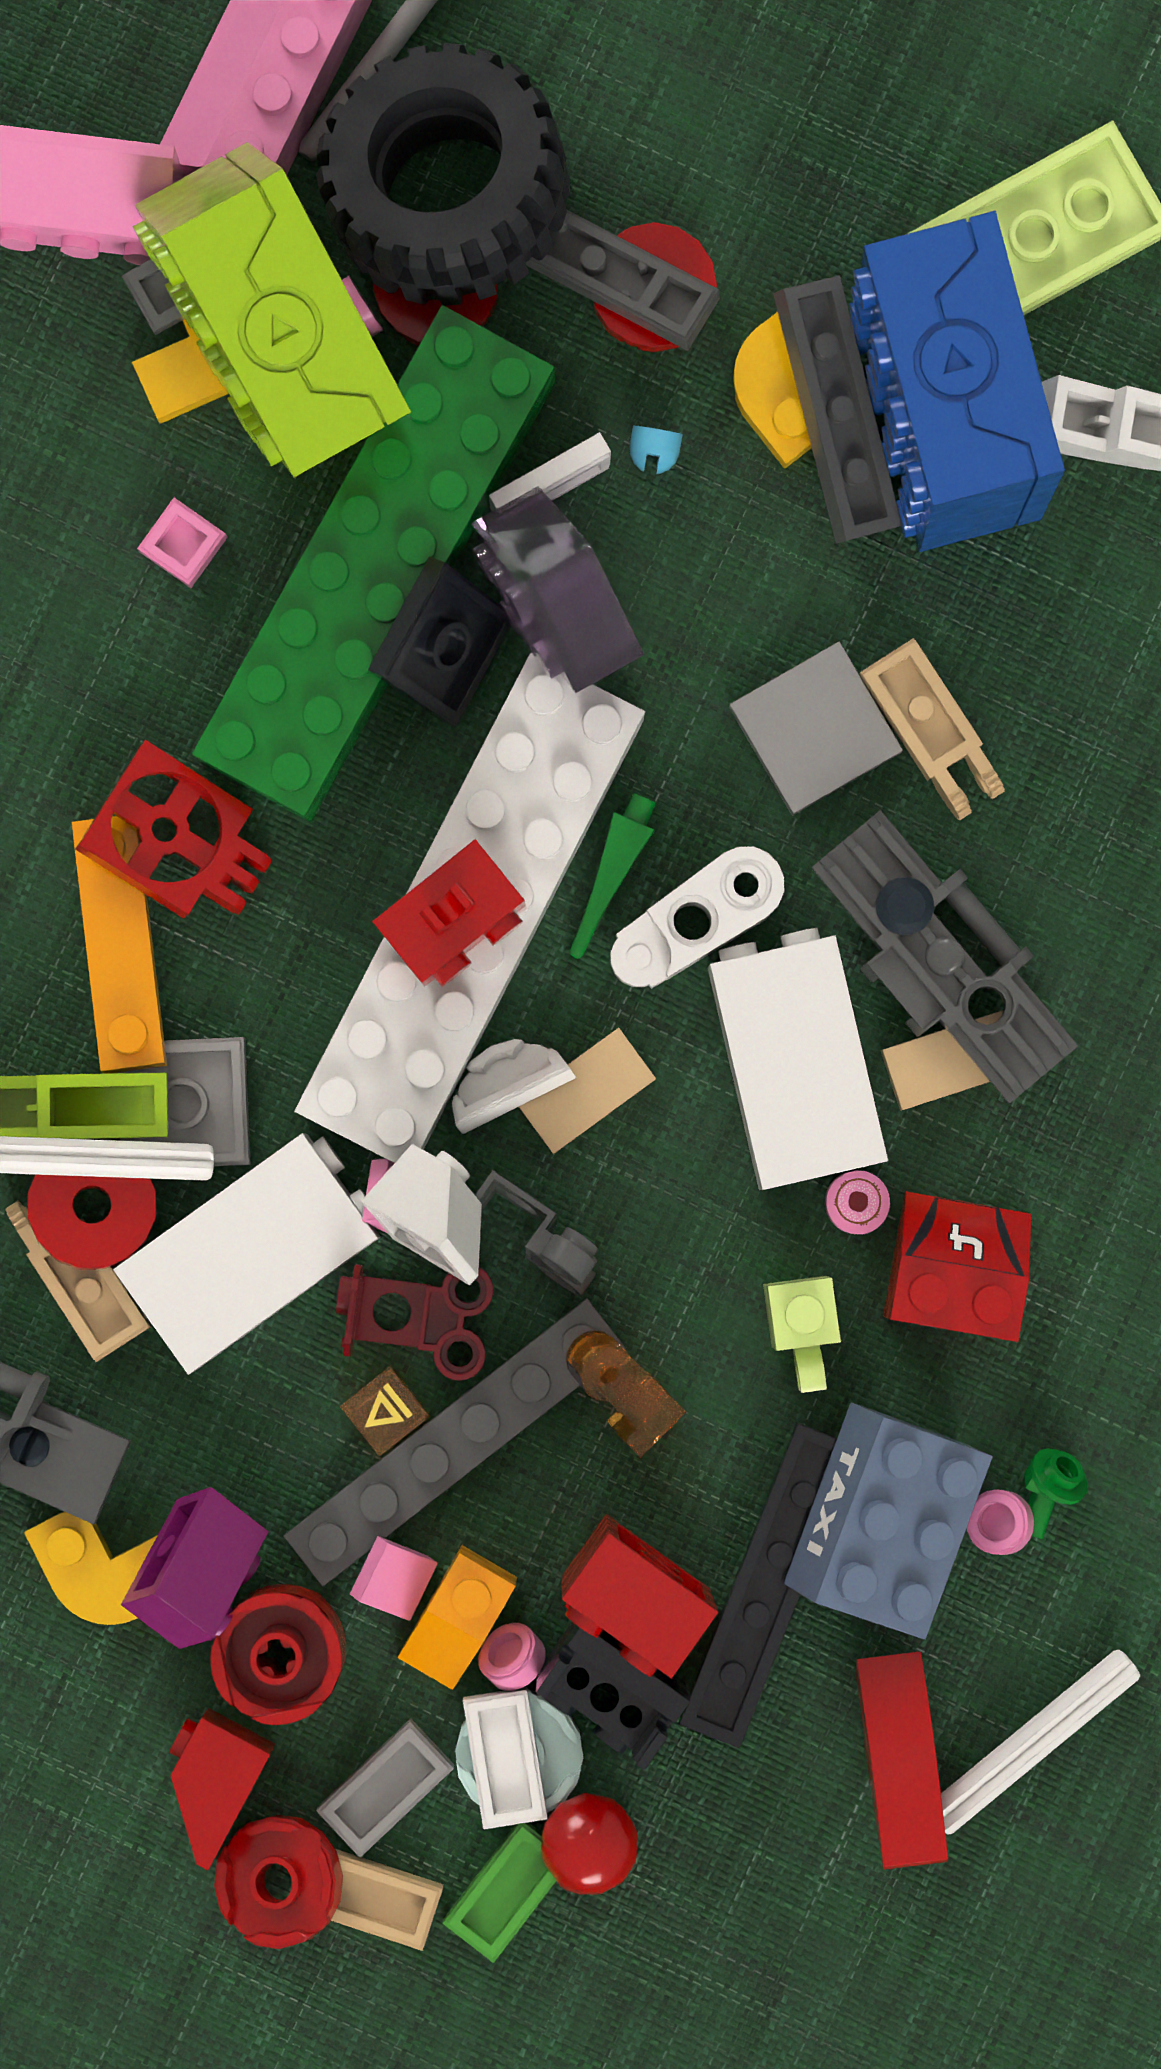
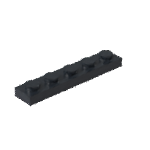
M796 1422L689 1693L690 1703L680 1716V1725L740 1749L800 1596L798 1592L784 1585L837 1441L836 1437Z

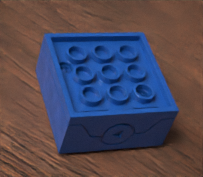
M996 210L969 217L968 222L965 218L865 245L861 268L853 270L855 286L851 287L853 302L849 303V309L859 355L867 354L869 362L865 366L867 374L866 383L874 415L882 414L885 426L882 427L883 439L881 443L890 477L899 475L902 488L898 489L900 500L896 501L904 538L915 536L918 550L922 552L1013 528L1015 523L1017 526L1041 520L1065 472Z

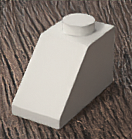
M411 1144L361 1202L395 1241L468 1285H471L478 1277L482 1204L465 1184L470 1174L448 1153L440 1151L435 1157L416 1145Z

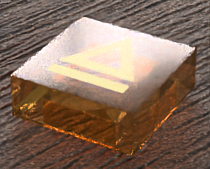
M391 1365L340 1405V1408L379 1457L430 1417L429 1412Z

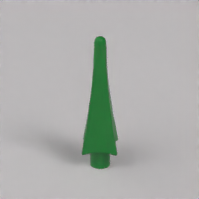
M633 793L623 816L613 812L592 892L570 948V955L574 959H580L584 955L612 898L655 832L654 829L646 825L656 802Z

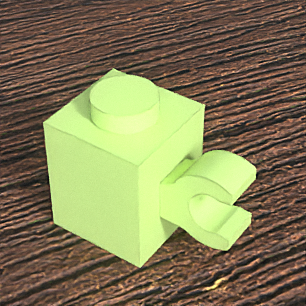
M819 1276L763 1284L772 1348L776 1351L793 1349L797 1385L801 1393L826 1390V1377L820 1345L841 1342L832 1278L829 1276Z

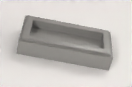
M410 1718L317 1807L316 1811L348 1846L361 1857L454 1769V1764Z

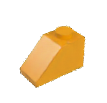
M461 1545L397 1658L453 1690L485 1641L516 1587L517 1577Z

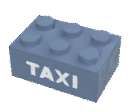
M851 1402L784 1585L814 1603L926 1640L993 1456L955 1439Z

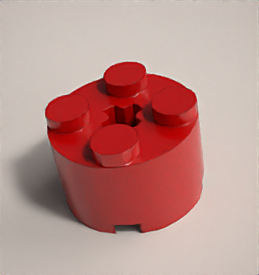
M274 1584L254 1590L243 1597L232 1608L233 1611L229 1614L233 1615L230 1623L214 1639L210 1656L212 1676L221 1696L232 1707L234 1706L241 1713L251 1717L250 1719L268 1725H283L297 1722L313 1714L334 1690L346 1659L344 1629L334 1609L316 1591L291 1584ZM273 1639H279L284 1648L292 1647L295 1652L291 1655L286 1667H280L277 1658L265 1657L264 1653L270 1648Z

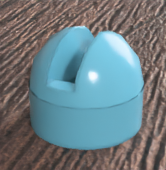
M633 425L630 440V456L633 463L644 472L647 455L657 456V474L668 471L677 461L683 434Z

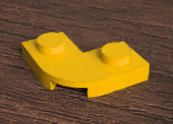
M777 311L752 331L742 344L735 361L733 381L736 394L735 400L741 414L785 469L812 447Z
M65 1511L24 1532L52 1590L69 1611L84 1620L104 1625L122 1624L137 1619L135 1615L121 1606V1603L158 1535L113 1557L97 1524H91Z

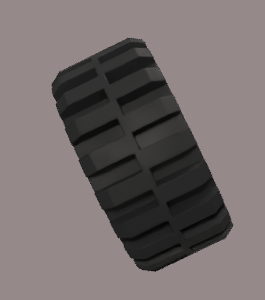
M444 43L441 52H429L427 45L408 49L409 57L394 62L392 57L389 56L374 64L376 73L365 80L360 75L345 89L349 99L347 103L343 105L337 102L333 105L325 121L331 134L324 133L319 138L316 155L321 165V168L316 173L319 192L339 240L344 245L350 260L361 273L370 274L374 285L389 294L396 293L400 286L406 301L423 305L428 303L429 296H438L441 304L444 306L461 305L462 295L477 293L480 301L496 295L495 285L508 278L511 284L514 285L528 275L529 271L526 263L530 258L533 257L537 261L543 260L553 246L549 230L557 232L562 229L567 214L564 199L570 194V176L565 162L567 159L548 101L539 88L532 87L529 75L516 64H507L503 68L500 55L483 48L477 49L475 56L468 55L464 44ZM465 139L489 146L501 155L499 165L491 181L477 196L461 206L447 211L428 213L412 211L389 200L391 185L400 168L411 156L431 144L445 140Z

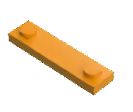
M112 816L111 828L115 846L124 861L128 863L140 844L137 829L119 817ZM94 819L72 822L75 848ZM75 850L100 1071L103 1074L167 1066L147 895Z

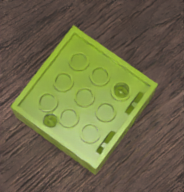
M246 142L225 154L226 158L219 157L135 204L143 221L132 227L150 260L155 263L158 270H161L165 279H168L169 282L164 285L182 318L186 320L189 327L200 338L196 343L211 371L217 376L221 385L225 387L230 395L227 400L245 432H248L250 438L256 443L262 455H265L271 467L282 461L291 475L296 477L384 428V422L389 425L411 411L283 168Z

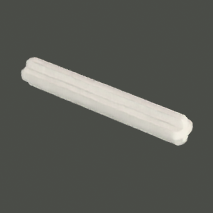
M0 1136V1173L208 1180L212 1177L214 1168V1150L209 1144Z
M1120 1650L1110 1653L943 1791L941 1799L945 1833L947 1835L953 1834L1138 1681L1140 1673L1128 1656Z

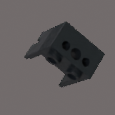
M571 1622L546 1657L543 1667L537 1675L536 1693L568 1716H572L575 1710L581 1712L597 1724L592 1732L600 1740L621 1754H624L628 1747L631 1748L633 1760L637 1762L636 1765L645 1770L668 1738L667 1729L671 1723H675L690 1703L686 1683L676 1675L671 1679L659 1669L656 1670L652 1677L647 1676L619 1654L622 1650L618 1645L620 1641L605 1630L600 1633L598 1638H595ZM575 1667H581L588 1674L582 1679H573L569 1676L568 1672ZM600 1683L612 1684L618 1690L617 1694L609 1701L595 1699L591 1691ZM628 1705H634L640 1709L638 1714L632 1717L623 1715L621 1711Z

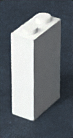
M818 928L780 936L782 948L760 953L757 951L756 942L721 949L718 951L721 962L712 963L707 968L759 1190L888 1161L836 935L820 939Z
M300 1134L113 1269L188 1375L198 1370L381 1237L373 1226L362 1221L364 1204L361 1200L366 1195L361 1189H358L353 1194L348 1192L336 1175L345 1166L324 1137L313 1143L307 1134Z

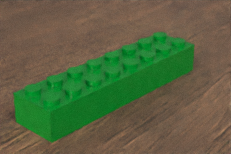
M444 305L440 307L397 385L411 412L389 425L384 422V428L369 435L192 752L193 756L203 764L306 821L312 822L388 685L368 670L429 556L445 562L451 568L454 567L490 502L489 495L498 488L555 385V366Z

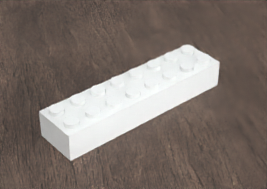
M530 653L407 893L476 839L524 898L526 906L517 912L523 923L494 946H492L487 938L482 940L466 953L472 964L443 987L440 986L436 979L424 987L384 937L294 1112L394 1163L411 1144L424 1150L644 721V710Z

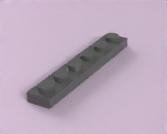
M588 1298L584 1299L286 1532L284 1535L285 1539L323 1587L372 1549L377 1536L386 1538L580 1385L568 1370L567 1361L580 1374L582 1383H584L625 1351L626 1347Z

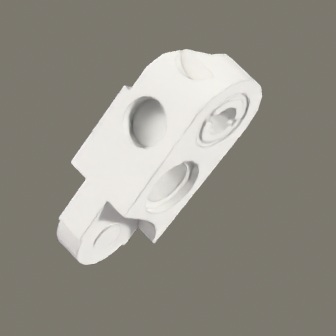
M736 847L724 852L616 934L617 940L610 954L611 967L615 976L622 983L629 986L646 987L649 985L652 989L765 921L778 907L784 893V876L778 862L768 852L756 847ZM750 873L756 877L758 889L753 896L743 897L735 892L734 879L739 874ZM686 906H695L702 909L709 919L708 933L697 940H689L682 937L674 926V915L679 909Z

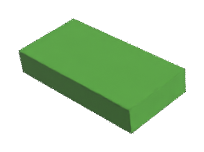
M529 1822L515 1824L443 1918V1924L492 1963L496 1961L556 1882V1879L542 1860V1832Z

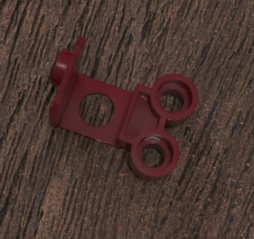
M356 1264L353 1277L341 1276L337 1296L336 1315L347 1316L345 1336L342 1337L341 1347H344L343 1356L350 1357L352 1355L355 1340L418 1347V1350L434 1351L435 1364L438 1370L447 1378L460 1381L475 1376L484 1364L486 1350L482 1339L475 1332L463 1328L465 1316H474L483 1312L490 1304L494 1293L491 1277L484 1269L479 1267L478 1277L475 1280L481 1288L480 1296L473 1302H464L456 1294V1285L460 1279L450 1273L445 1277L441 1287L431 1284L363 1276V1265ZM387 1293L402 1295L409 1302L411 1308L409 1322L403 1328L396 1331L381 1328L373 1315L376 1301ZM463 1341L470 1345L473 1356L469 1363L460 1366L450 1361L448 1349L452 1343Z

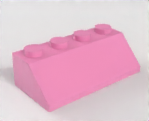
M230 0L160 143L161 145L175 146L184 176L191 174L221 156L226 158L225 154L246 142L282 167L287 176L299 151L300 142L309 131L372 0Z
M0 125V245L17 251H33L36 248V244L61 247L60 250L64 254L82 259L97 258L99 252L121 254L124 260L136 265L143 264L150 260L132 227L143 221L135 204L185 177L175 146Z

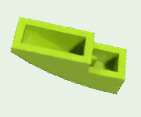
M167 1073L0 1076V1136L63 1139L168 1137Z

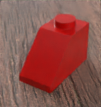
M210 1708L206 1710L199 1723L189 1718L186 1719L169 1751L170 1754L180 1758L170 1776L196 1864L206 1870H209L275 1746V1743Z

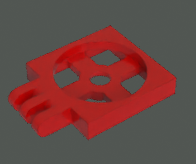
M146 739L136 751L75 848L81 854L183 919L189 915L201 894L228 911L240 914L247 902L240 895L227 888L228 884L232 883L247 893H253L259 884V880L254 875L240 867L242 861L263 873L267 871L272 863V859L267 854L237 836L253 811L252 808ZM164 774L177 782L165 804L154 807L128 791L133 782L150 775ZM199 797L214 807L218 817L220 833L214 846L189 831V823L186 818ZM113 814L137 829L140 844L128 863L119 854L113 840L111 828ZM167 818L174 823L176 834L171 841L162 842L155 838L152 832V825L155 820ZM177 854L199 869L195 876L182 881L161 882L150 879L162 857Z

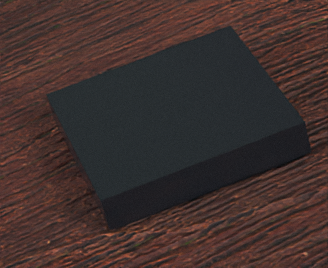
M429 556L368 670L438 720L456 728L510 629L515 616L448 564Z

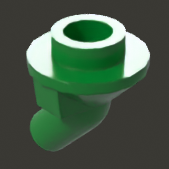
M1050 1448L1039 1450L1031 1459L1030 1465L1024 1472L1025 1488L1032 1491L1028 1501L1034 1517L1032 1536L1044 1539L1055 1502L1068 1505L1079 1503L1088 1492V1481L1083 1467L1069 1453Z

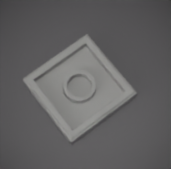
M840 641L729 705L730 711L792 816L901 754L903 751Z
M244 1037L164 1041L167 1066L118 1072L167 1073L168 1137L120 1138V1141L209 1144L214 1150V1166L251 1165L246 1039Z

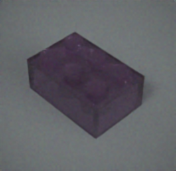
M539 486L471 523L482 543L472 549L481 569L489 582H494L503 600L499 603L517 635H521L534 657H538L550 679L561 674L572 690L577 693L644 655L591 545Z

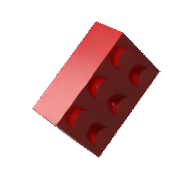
M605 1514L562 1575V1600L566 1602L565 1607L568 1609L565 1616L595 1638H598L600 1633L605 1630L619 1640L618 1645L622 1648L619 1654L649 1677H652L656 1670L659 1669L672 1679L718 1614V1609L708 1586L607 1514Z

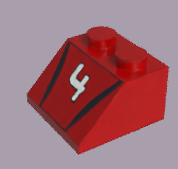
M905 1191L883 1317L890 1320L1019 1342L1029 1283L1031 1213Z

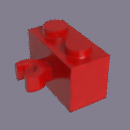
M474 839L372 922L424 987L434 979L443 987L472 964L466 953L482 940L487 938L492 946H494L519 927L523 920L517 912L525 907L526 904L524 898L478 841Z

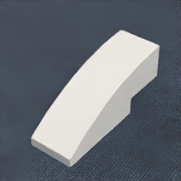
M1061 375L1042 381L1061 454L1161 471V394L1131 386L1114 390Z

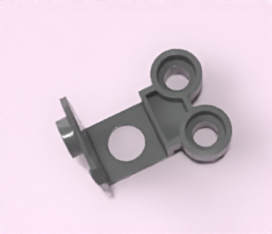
M492 1170L475 1194L482 1204L481 1212L497 1192L541 1222V1225L525 1246L526 1259L538 1266L546 1276L559 1286L581 1297L596 1276L592 1269L598 1262L594 1257L598 1248L583 1235L568 1227L565 1228L560 1236L552 1234L557 1227L556 1213Z

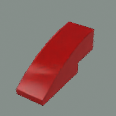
M921 1651L857 1659L855 1674L883 1870L948 1862L939 1774Z

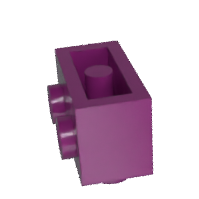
M212 1487L177 1499L124 1597L121 1606L178 1649L214 1640L216 1635L219 1636L226 1629L233 1615L229 1614L233 1609L230 1606L240 1586L245 1584L257 1570L261 1559L257 1553L269 1531Z

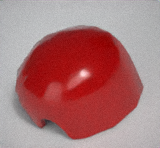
M582 1793L559 1803L544 1823L543 1842L541 1844L542 1860L559 1886L567 1891L577 1894H602L623 1883L636 1863L638 1834L635 1824L626 1810L610 1797Z

